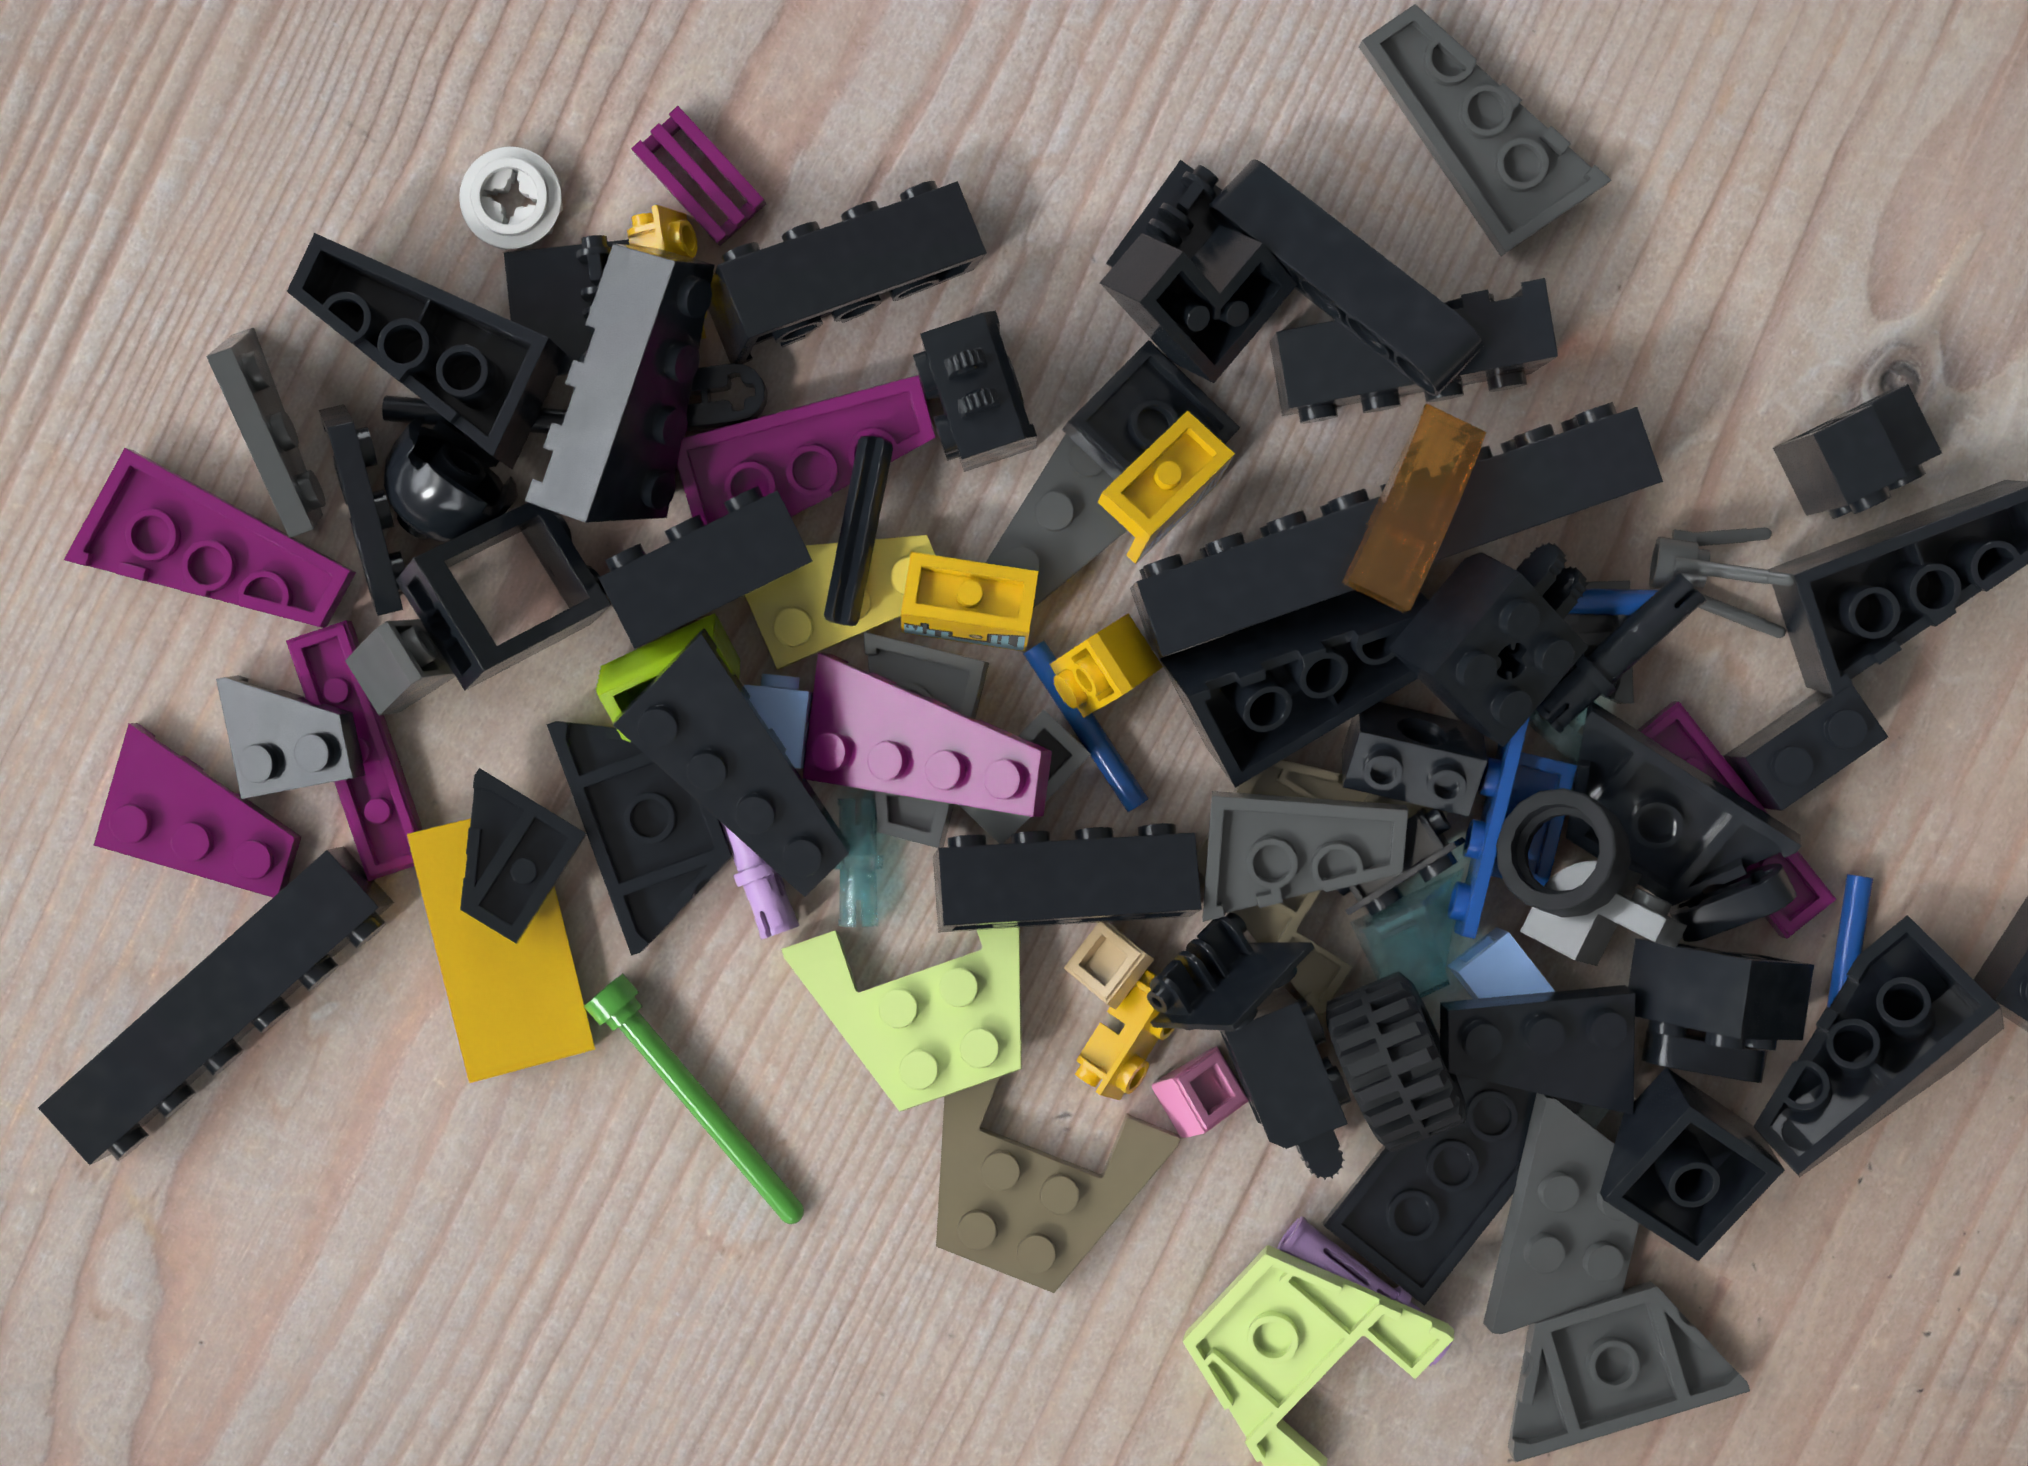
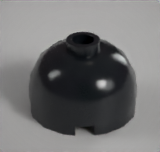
M416 417L408 424L393 444L385 460L384 488L389 502L397 513L399 524L409 534L423 540L430 538L440 542H447L505 514L518 498L517 487L513 478L510 476L505 484H503L500 477L490 469V467H496L500 461L490 455L460 429L441 420L436 423L433 429L421 427L424 417Z

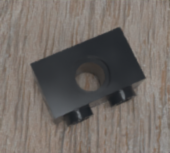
M1378 702L1351 719L1342 749L1343 788L1469 816L1487 764L1484 734L1461 720Z

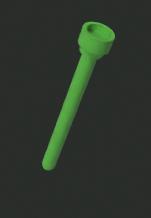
M623 973L588 1001L584 1008L599 1025L606 1022L612 1031L619 1028L781 1220L787 1224L798 1223L804 1215V1208L801 1202L640 1014L638 1010L642 1008V1005L635 998L639 991Z

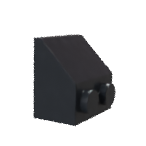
M1665 1067L1634 1101L1633 1115L1623 1114L1600 1194L1604 1201L1696 1261H1699L1785 1170L1768 1143L1755 1130L1753 1125Z

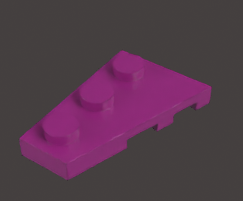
M128 723L93 845L272 898L285 888L290 879L302 836L247 798L241 799L239 793L232 792L203 772L204 769L186 756H180L155 739L156 736L140 724Z

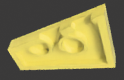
M919 535L875 539L860 619L856 626L830 623L824 617L838 543L805 545L813 562L745 594L776 668L780 670L900 618L911 552L935 555L928 536Z

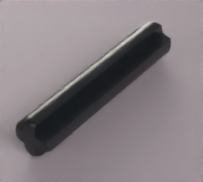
M861 436L858 440L824 611V617L830 623L856 626L860 619L893 452L891 441L884 438Z

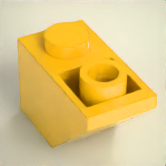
M1129 613L1049 664L1056 674L1053 680L1058 694L1069 707L1073 709L1078 708L1083 718L1123 696L1163 668Z

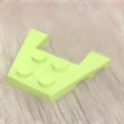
M1020 928L977 930L982 944L981 950L862 992H858L839 933L836 930L781 949L785 960L899 1111H905L1022 1069Z
M1267 1245L1186 1330L1183 1343L1224 1410L1229 1409L1246 1436L1245 1444L1257 1462L1261 1461L1264 1466H1327L1328 1458L1282 1418L1361 1336H1366L1416 1379L1454 1340V1329L1444 1321Z

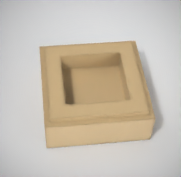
M1099 922L1065 965L1064 969L1103 1002L1116 1010L1154 961V958L1109 922Z

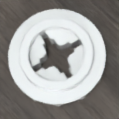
M501 147L486 152L471 164L461 183L459 194L460 208L468 227L482 241L504 251L518 248L531 249L534 243L544 236L552 234L559 213L563 211L561 183L554 170L538 154L524 148ZM516 174H518L517 181L519 182L520 192L525 197L530 198L536 205L528 204L527 207H517L514 211V216H510L508 224L505 207L496 202L492 197H487V194L497 196L498 193H509L511 184H515Z

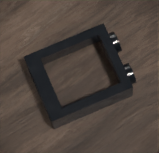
M531 503L519 506L414 557L396 579L399 587L464 691L591 625L611 605L605 596L606 592L598 578L600 575L594 568L585 564L572 543L571 531L565 519L559 513ZM522 532L569 609L497 646L449 570V567Z

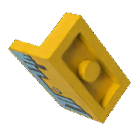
M1189 411L1183 414L1102 492L1098 503L1135 537L1126 554L1135 564L1215 488L1235 455L1232 450Z
M911 552L901 609V632L976 645L1026 651L1039 571Z

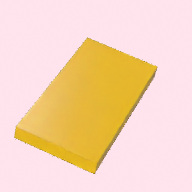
M470 818L409 833L407 838L468 1081L473 1083L595 1050L555 886L518 944L460 910L463 878L466 871L468 829L471 823Z

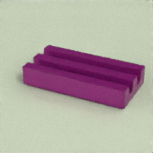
M677 106L669 113V119L662 125L658 123L650 131L651 135L642 142L640 140L631 149L709 236L721 246L762 209L766 202L685 112ZM680 129L747 201L740 209L731 202L676 142L673 136ZM663 146L729 218L725 223L719 226L657 159L654 153Z

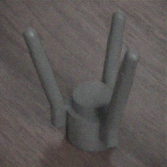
M1742 528L1705 532L1674 529L1672 538L1658 537L1656 540L1650 566L1649 585L1650 587L1662 588L1673 578L1677 571L1694 587L1704 588L1708 576L1781 586H1792L1795 583V577L1790 573L1710 562V550L1699 549V546L1767 540L1772 536L1769 528ZM1702 594L1707 602L1698 607L1700 609L1776 638H1783L1786 634L1785 628Z

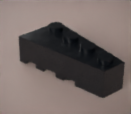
M314 233L287 292L475 441L490 455L513 470L566 353L547 336Z
M1545 278L1521 282L1522 288L1509 299L1494 301V295L1489 294L1487 289L1462 294L1461 298L1445 302L1446 305L1457 312L1476 330L1484 343V348L1438 396H1433L1421 389L1336 320L1276 332L1270 340V348L1282 416L1299 413L1301 424L1313 423L1338 417L1337 407L1362 403L1363 413H1372L1400 407V396L1424 392L1426 402H1437L1463 396V385L1487 382L1489 392L1527 385L1526 375L1532 374L1558 357Z
M1401 573L1159 659L1207 750L1236 788L1418 679L1389 647L1429 600Z

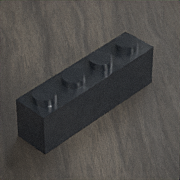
M1172 823L1138 827V836L1114 837L1113 828L1111 827L1084 828L1075 831V840L1050 841V832L1026 831L1012 834V843L992 845L986 844L985 835H960L949 837L947 839L948 847L938 848L933 855L938 933L1190 917L1202 910L1195 833L1177 834L1176 824Z

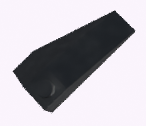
M1908 915L1857 956L1846 974L1847 980L1831 1006L1825 1008L1817 1021V1029L1797 1061L1792 1062L1754 1124L1755 1130L1799 1178L1954 1070L2004 1029L2001 1006Z

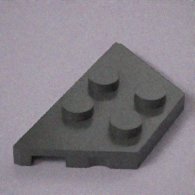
M1536 1094L1516 1187L1511 1201L1483 1324L1494 1334H1504L1623 1293L1639 1227L1638 1222L1604 1201L1600 1194L1614 1143L1554 1097L1544 1094Z
M1649 1281L1623 1289V1293L1528 1326L1508 1449L1516 1463L1750 1392L1749 1385L1653 1282Z

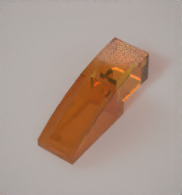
M1426 403L1367 523L1369 527L1342 581L1343 584L1401 612L1411 610L1463 495L1487 432Z

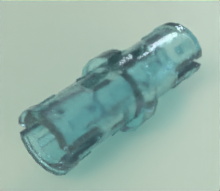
M838 798L839 829L850 844L849 854L834 868L840 869L838 926L856 927L857 900H861L862 927L878 926L877 869H883V855H877L875 798H861V823L857 825L855 823V798Z

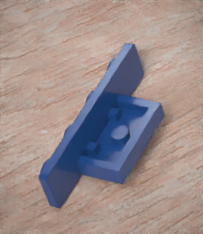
M1529 718L1504 747L1498 745L1496 758L1487 757V764L1478 787V794L1485 795L1486 798L1480 821L1472 819L1465 835L1466 842L1463 845V856L1471 858L1465 883L1459 881L1455 883L1448 906V919L1456 920L1454 932L1464 937L1476 938L1491 876L1503 879L1498 869L1496 843L1504 820L1519 802L1539 791L1560 788L1572 789L1577 765L1521 752ZM1557 816L1545 822L1532 839L1528 852L1529 869L1534 879L1543 886L1550 879L1565 816Z

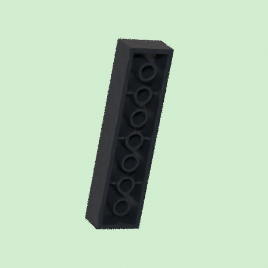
M1613 402L1579 413L1574 418L1562 422L1563 433L1555 435L1552 425L1547 424L1514 436V439L1501 443L1503 454L1493 457L1488 445L1456 456L1451 461L1441 464L1443 475L1431 478L1428 468L1425 467L1391 479L1389 483L1380 486L1383 496L1369 500L1366 489L1358 490L1328 502L1329 504L1321 506L1320 509L1323 516L1307 522L1304 510L1266 523V526L1260 528L1262 534L1260 539L1245 543L1242 532L1205 544V547L1200 549L1202 559L1184 565L1181 555L1176 554L1143 566V569L1139 570L1142 580L1135 582L1130 587L1149 645L1156 657L1161 658L1661 483L1663 479L1638 407L1617 413Z

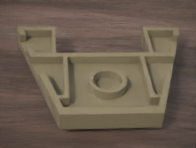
M1286 760L1279 761L1239 785L1233 791L1236 793L1401 804L1407 806L1408 818L1415 815L1421 808H1424L1427 812L1433 809L1343 788V777L1340 773ZM1441 810L1445 816L1448 815L1449 812ZM1209 832L1197 849L1198 871L1204 879L1206 875ZM1321 890L1283 899V903L1259 908V905L1232 911L1244 920L1247 931L1257 942H1312L1315 948L1297 966V974L1290 982L1305 1001L1312 1005L1314 1011L1323 1015L1326 1010L1327 1001L1333 999L1353 966L1297 932L1299 925Z
M999 1078L944 1096L936 1247L1052 1293L1056 1292L1173 1153L1180 1141L1179 1134L1126 1114L1103 1173L1098 1174L982 1128L981 1123Z

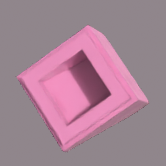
M1218 1047L1209 1049L1152 1084L1155 1095L1176 1131L1183 1138L1205 1134L1248 1102L1247 1096Z

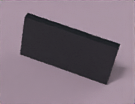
M1456 1075L1466 1102V1122L1395 1152H1390L1383 1145L1324 1219L1323 1225L1425 1306L1513 1195L1537 1093ZM1554 1097L1575 1114L1582 1107L1578 1102Z

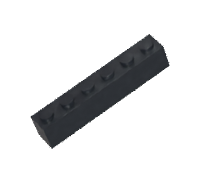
M344 846L326 850L52 1094L38 1109L89 1165L110 1155H113L117 1161H120L147 1139L149 1134L142 1127L160 1112L166 1119L195 1096L196 1092L190 1084L206 1070L215 1076L236 1060L244 1051L238 1042L254 1027L262 1034L282 1019L291 1010V1007L285 1000L300 986L304 985L308 991H311L328 978L339 967L333 957L351 942L357 949L375 936L386 925V922L380 915L394 902L375 880L368 881L364 868Z

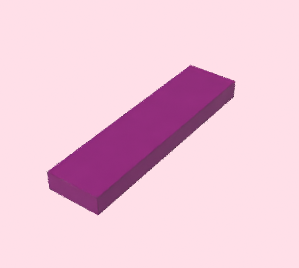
M345 620L286 640L306 700L312 704H328L353 712L366 775L335 781L334 783L368 881L414 867L407 834L421 831L423 828L384 715H378L345 662L360 645L352 621Z
M1679 701L1671 702L1638 729L1644 735L1768 814ZM1799 851L1785 858L1780 852L1747 867L1748 872L1764 865L1779 863L1782 864L1796 891V898L1786 907L1765 916L1778 935L1786 939L1837 900Z

